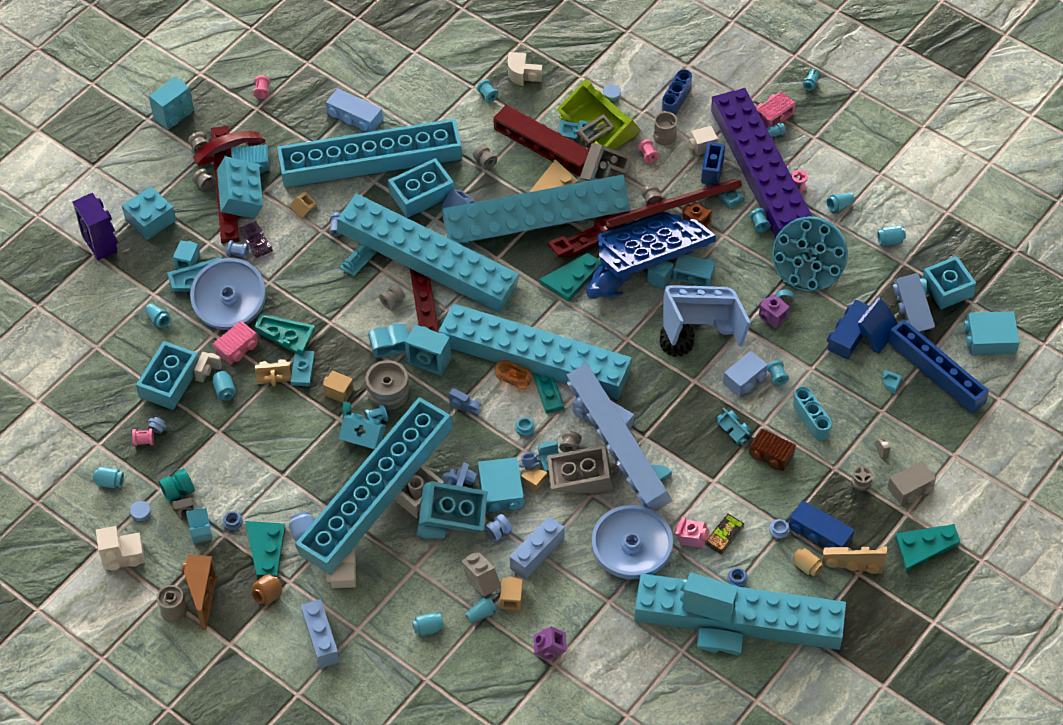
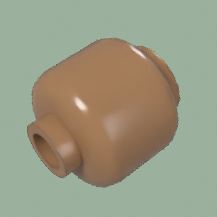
M264 575L252 586L253 599L259 604H271L282 594L281 581L272 575Z

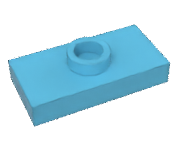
M305 351L303 357L295 353L291 386L311 385L315 358L314 351Z

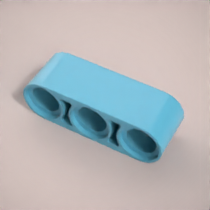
M804 386L798 387L795 390L793 400L795 410L815 439L819 441L828 439L832 423L830 418L809 388Z

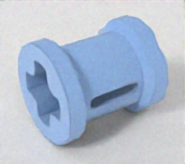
M230 240L226 250L227 257L237 256L245 260L247 259L249 244H238Z

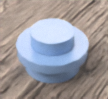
M158 417L148 420L149 425L147 427L153 429L157 434H162L167 428L165 421Z
M777 519L771 523L769 531L773 537L783 539L788 536L790 527L785 520Z

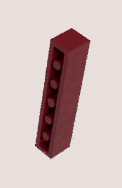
M505 105L493 117L494 130L552 162L556 159L566 170L579 177L581 176L589 153L588 148H584L574 140L564 137L559 132H555L545 124L535 121L530 116H526L516 108Z

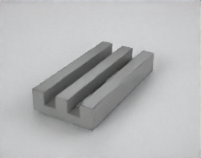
M603 114L577 130L576 135H580L581 141H585V145L588 147L613 131L615 126ZM604 120L603 124L596 127L589 133L584 134V132H586L587 130L591 129L592 127H594L595 125ZM606 126H609V127H607L606 129H604L603 131H601L600 133L596 134L595 136H593L592 138L589 139V137H591V136L594 135L595 133L599 132L600 130H602V129L605 128Z

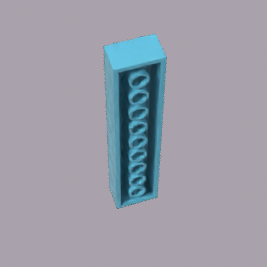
M455 119L277 147L284 188L412 168L434 158L439 163L462 160V146Z
M623 174L443 208L442 215L447 238L461 244L614 215L631 210Z
M357 193L337 219L338 233L499 313L517 287L519 273Z
M454 303L438 331L450 337V346L453 350L531 374L534 372L538 376L545 375L548 376V379L551 377L555 381L564 384L570 381L567 377L568 373L587 362L607 396L616 400L619 399L631 372L632 357Z
M419 397L298 539L295 545L299 555L331 575L453 429L451 415Z
M642 573L640 575L634 621L695 630L700 628L720 629L743 634L744 637L840 650L846 602L738 587L736 608L731 623L728 624L682 610L683 602L680 601L684 579Z

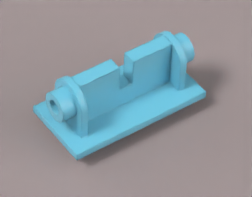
M361 244L344 260L339 268L354 277L377 252Z
M722 408L726 413L718 415L716 418L718 425L726 432L733 428L734 430L729 435L738 445H745L748 437L753 440L754 438L750 435L752 430L745 423L741 425L737 421L739 417L732 410L728 412L725 408Z

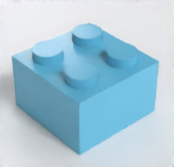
M176 76L149 95L154 120L167 130L177 125L178 122L194 111L190 87Z
M151 186L122 205L125 220L146 240L176 221L173 206Z
M957 256L925 268L922 278L927 281V291L940 309L954 305L974 295L976 282Z
M414 325L405 341L407 364L442 376L451 361L450 337L444 333L432 331L427 327Z

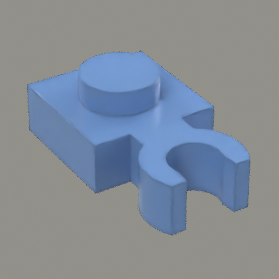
M454 388L449 392V402L452 407L464 412L468 410L475 416L479 415L481 412L479 408L481 406L480 402L470 400L468 395Z

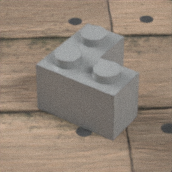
M592 143L580 178L588 181L607 178L610 170L626 174L632 157L606 146Z

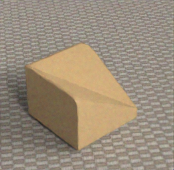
M304 191L289 206L299 217L303 218L317 203Z
M530 469L520 476L521 484L537 493L548 480V473L543 470Z

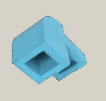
M202 507L186 511L193 544L213 540L207 508Z

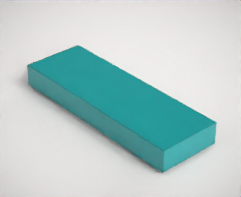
M533 372L532 375L545 413L564 410L555 379L551 377L548 379V376L545 375L538 376L537 373Z

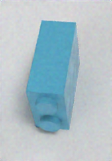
M1014 311L968 313L963 327L964 332H967L968 335L966 337V346L970 347L971 355L1017 354L1020 342Z
M517 457L478 462L481 490L488 491L486 512L496 513L502 510L524 508Z
M690 572L688 579H684L681 586L680 601L683 602L682 610L730 624L736 608L738 586Z

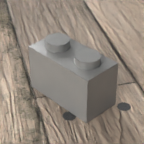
M921 461L890 477L888 490L902 506L906 503L914 502L917 497L923 494L931 493L934 490L936 477L925 463Z
M479 552L470 554L467 558L461 560L468 582L483 597L501 588L495 567Z

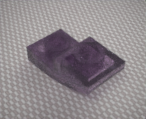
M256 221L239 228L255 258L273 252L272 246L265 238L263 230Z

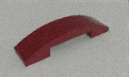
M255 131L229 133L204 145L196 152L193 159L198 166H202L215 161V153L243 143L249 147L265 143V139L259 132Z
M608 215L595 221L594 227L567 239L564 236L548 242V246L557 257L578 255L599 245L598 234L619 226H604L603 219L611 217Z

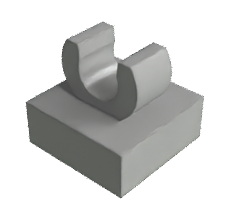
M192 497L172 502L174 510L179 509L178 517L182 519V511L185 509L192 510L189 506L194 505Z

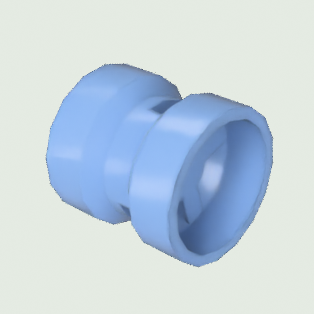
M499 514L493 522H489L484 526V530L491 540L497 542L504 533L507 534L512 530V526L504 515Z

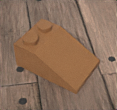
M187 555L186 562L182 564V574L185 575V585H188L202 630H207L217 579L212 556Z

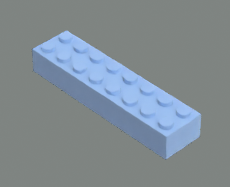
M587 362L568 373L567 377L570 380L567 382L568 386L586 412L599 436L607 445V449L615 461H617L616 463L625 477H628L626 478L634 492L638 493L637 497L642 505L656 512L672 502L671 496Z

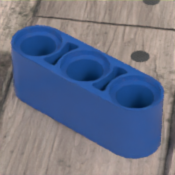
M679 70L662 98V112H671L674 115L678 113L692 87V73L689 70Z

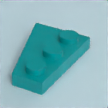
M261 314L255 325V332L303 357L315 332V325Z
M245 521L257 579L264 575H272L278 578L286 528L285 523Z
M955 524L896 533L895 536L906 572L911 570L913 566L919 563L923 564L929 558L940 555L958 546L960 543Z

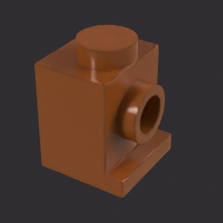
M694 202L692 205L687 204L683 208V220L689 221L694 219L705 227L711 223V209L707 210L697 202Z

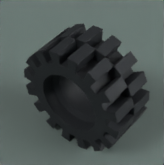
M683 324L679 336H682L684 340L676 342V345L671 344L664 327L663 329L661 328L660 347H663L662 350L664 352L667 351L668 355L673 353V357H676L677 354L681 357L683 352L687 355L694 346L695 334L693 328H690L689 324Z

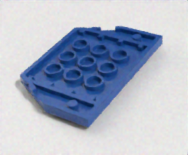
M663 211L598 234L600 262L618 278L626 277L631 273L642 271L647 267L658 265L663 261L674 259L679 255L690 253L701 247H706L716 242V235L697 220H683L679 215Z

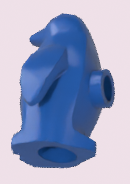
M602 264L595 271L593 279L586 288V294L590 299L618 297L623 294V291H616L628 281L629 276L618 278L609 269L605 270V265Z

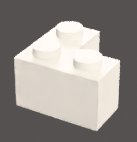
M116 526L96 530L98 551L105 571L117 570L127 566L135 567L145 563L140 533L119 536Z

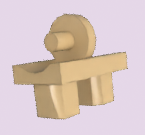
M279 360L274 364L259 362L258 365H255L257 384L272 383V387H274L276 382L291 381L290 362L286 360Z

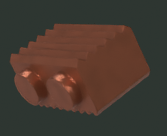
M761 428L750 444L749 454L757 461L762 460L768 463L773 469L784 471L795 454L796 445Z

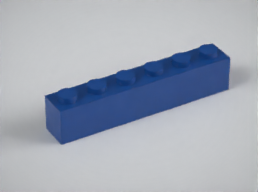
M902 320L890 330L888 343L973 414L986 404L989 390L906 320Z

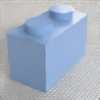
M750 351L724 372L723 384L737 396L741 397L744 393H749L756 383L762 382L766 378L768 364Z

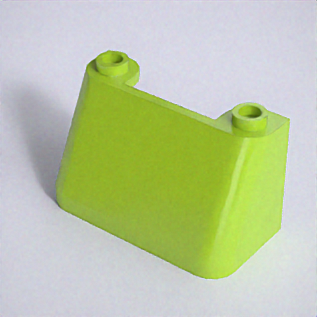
M586 78L556 109L561 114L559 116L561 120L578 123L579 120L592 122L604 114L615 128L604 137L595 141L594 144L603 145L613 150L636 137L642 131L628 115L621 112L599 90L594 88L593 84ZM603 120L602 122L598 123V124H597V127L600 126L601 124H603V123H604V120ZM606 126L605 128H603L602 130H600V131L597 132L596 134L600 133L601 131H603L604 129H606V128L609 127V126Z

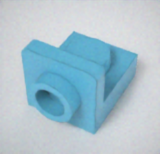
M557 441L545 442L538 446V456L541 459L543 471H546L548 474L547 456L559 454Z

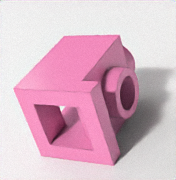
M682 517L675 535L680 545L703 548L705 541L709 538V529L705 522L690 521Z

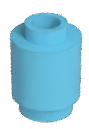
M900 225L883 227L877 231L878 242L880 245L884 244V246L901 244L903 239H906L905 229L901 228Z
M226 371L217 372L213 376V385L217 397L225 401L232 399L236 394V389L231 376Z
M100 466L94 472L93 481L96 482V486L113 489L121 488L124 481V472H120L119 469Z
M433 612L417 616L415 621L412 622L415 634L419 633L420 637L438 633L441 629H444L440 613L435 614Z

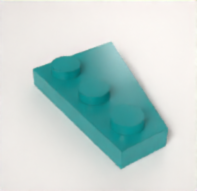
M587 253L540 278L539 284L569 302L593 277L595 271L602 263L599 259Z

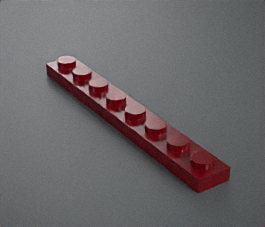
M229 126L211 128L212 140L230 133ZM231 148L214 154L222 244L228 243L230 240L240 242L238 216L223 213L220 210L217 169L225 156L232 158Z

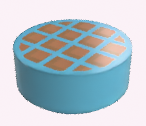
M780 290L775 294L777 298H781L788 306L794 303V293L790 290Z

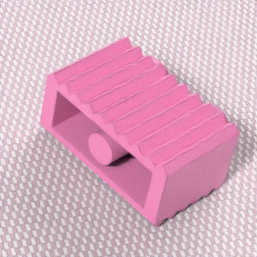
M781 91L776 95H771L764 104H758L756 109L766 128H769L791 117L795 113L796 103Z
M239 321L228 332H225L222 337L214 341L213 345L216 355L220 356L229 365L240 361L243 354L257 346V333L242 321Z

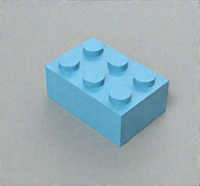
M225 156L217 169L220 210L223 213L255 219L263 207L259 163Z
M436 158L388 180L389 194L407 218L445 201L450 190L454 189L453 180Z
M163 341L136 384L139 398L174 410L195 376L194 369L199 360L198 353Z
M432 481L423 484L419 524L469 533L481 532L484 530L488 491Z

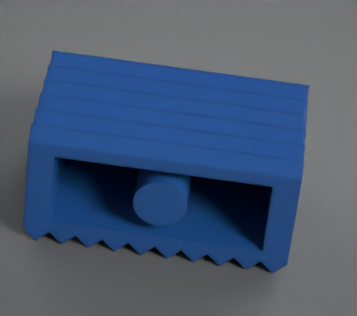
M707 143L701 172V183L709 185L719 184L725 154L724 144Z

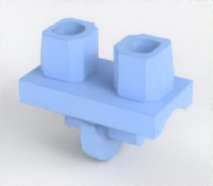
M463 462L457 475H455L456 470L451 469L450 473L446 472L443 474L442 480L449 485L465 487L462 486L464 482L472 486L477 474L468 469L469 464Z

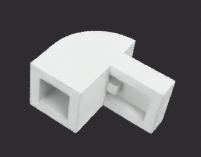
M509 52V79L520 86H524V81L542 82V65L526 64V53Z

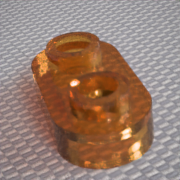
M506 360L496 364L495 375L498 379L518 388H525L531 383V373L528 369Z

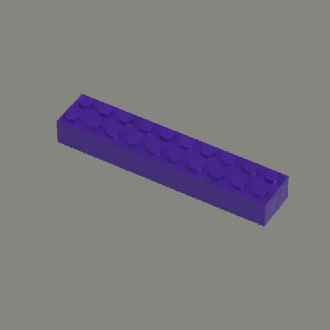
M746 88L712 96L711 112L760 208L766 211L765 216L771 224L770 228L775 238L791 221L802 217H813Z

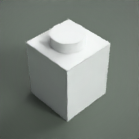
M712 126L691 131L689 146L691 149H694L696 155L705 154L708 142H718Z

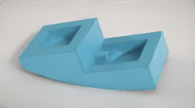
M560 120L558 132L570 140L581 141L580 135L577 136L576 132L590 122L579 120L578 123ZM597 125L584 132V134H587L593 129H595Z
M700 628L698 631L697 648L715 654L718 651L739 656L742 652L743 634L720 629Z

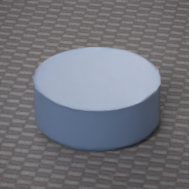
M610 84L603 89V95L610 102H615L621 97V89L617 85Z
M137 501L132 504L130 513L134 520L145 521L150 517L151 509L147 502Z

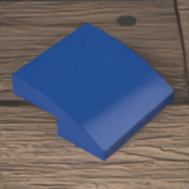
M877 298L857 322L861 335L869 339L871 348L876 353H880L889 341L890 330L898 324L893 313L881 298Z

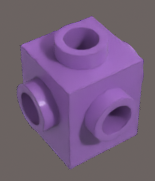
M773 294L767 299H763L759 304V317L775 329L789 316L790 306Z
M551 626L534 635V654L546 660H552L567 651L566 633Z

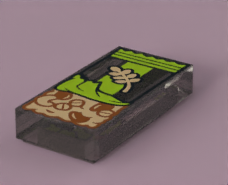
M727 514L711 533L708 540L705 541V545L722 555L744 528V523Z

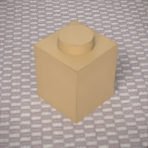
M332 371L328 377H325L322 384L325 396L342 403L347 402L354 390L353 379L335 371Z
M516 577L502 578L500 609L521 610L523 579Z

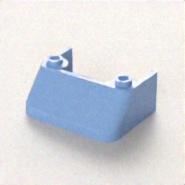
M670 285L665 289L663 295V327L672 345H676L683 324H714L721 334H733L738 345L743 346L751 322L733 289L728 287Z

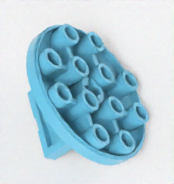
M802 217L791 221L779 232L774 241L772 258L774 267L784 282L795 289L812 292L825 289L839 279L847 264L848 249L842 233L832 223L819 217Z

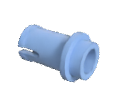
M334 212L330 216L331 228L329 233L332 236L341 235L337 232V219L341 215L340 212Z

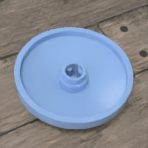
M224 258L211 262L197 274L191 286L190 299L196 315L202 322L215 329L230 330L239 321L247 325L258 316L265 303L266 287L260 272L252 264L237 258Z
M625 505L614 508L605 513L597 521L593 529L592 551L594 557L603 569L617 577L640 579L641 573L653 575L665 566L671 556L673 545L671 529L661 515L649 508L638 505Z

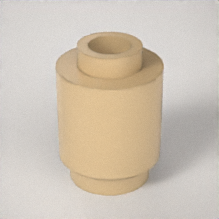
M806 548L798 549L792 557L794 559L793 564L808 576H817L824 566L821 563V559Z

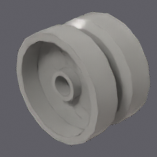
M384 360L375 363L369 368L365 380L367 395L371 404L377 408H380V405H384L386 410L397 409L404 405L409 397V381L407 370L403 365L396 361Z

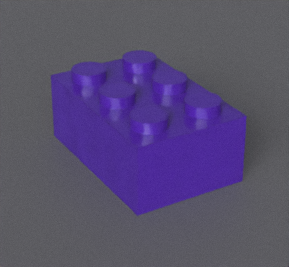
M92 192L73 201L81 235L96 259L100 260L117 252L116 244L118 240L113 233L115 229L110 222L112 217L108 210L104 211L101 199L96 198Z

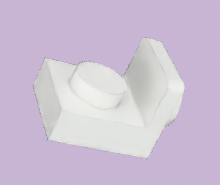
M202 352L194 369L196 381L204 382L206 376L210 375L211 368L221 370V357L214 353Z

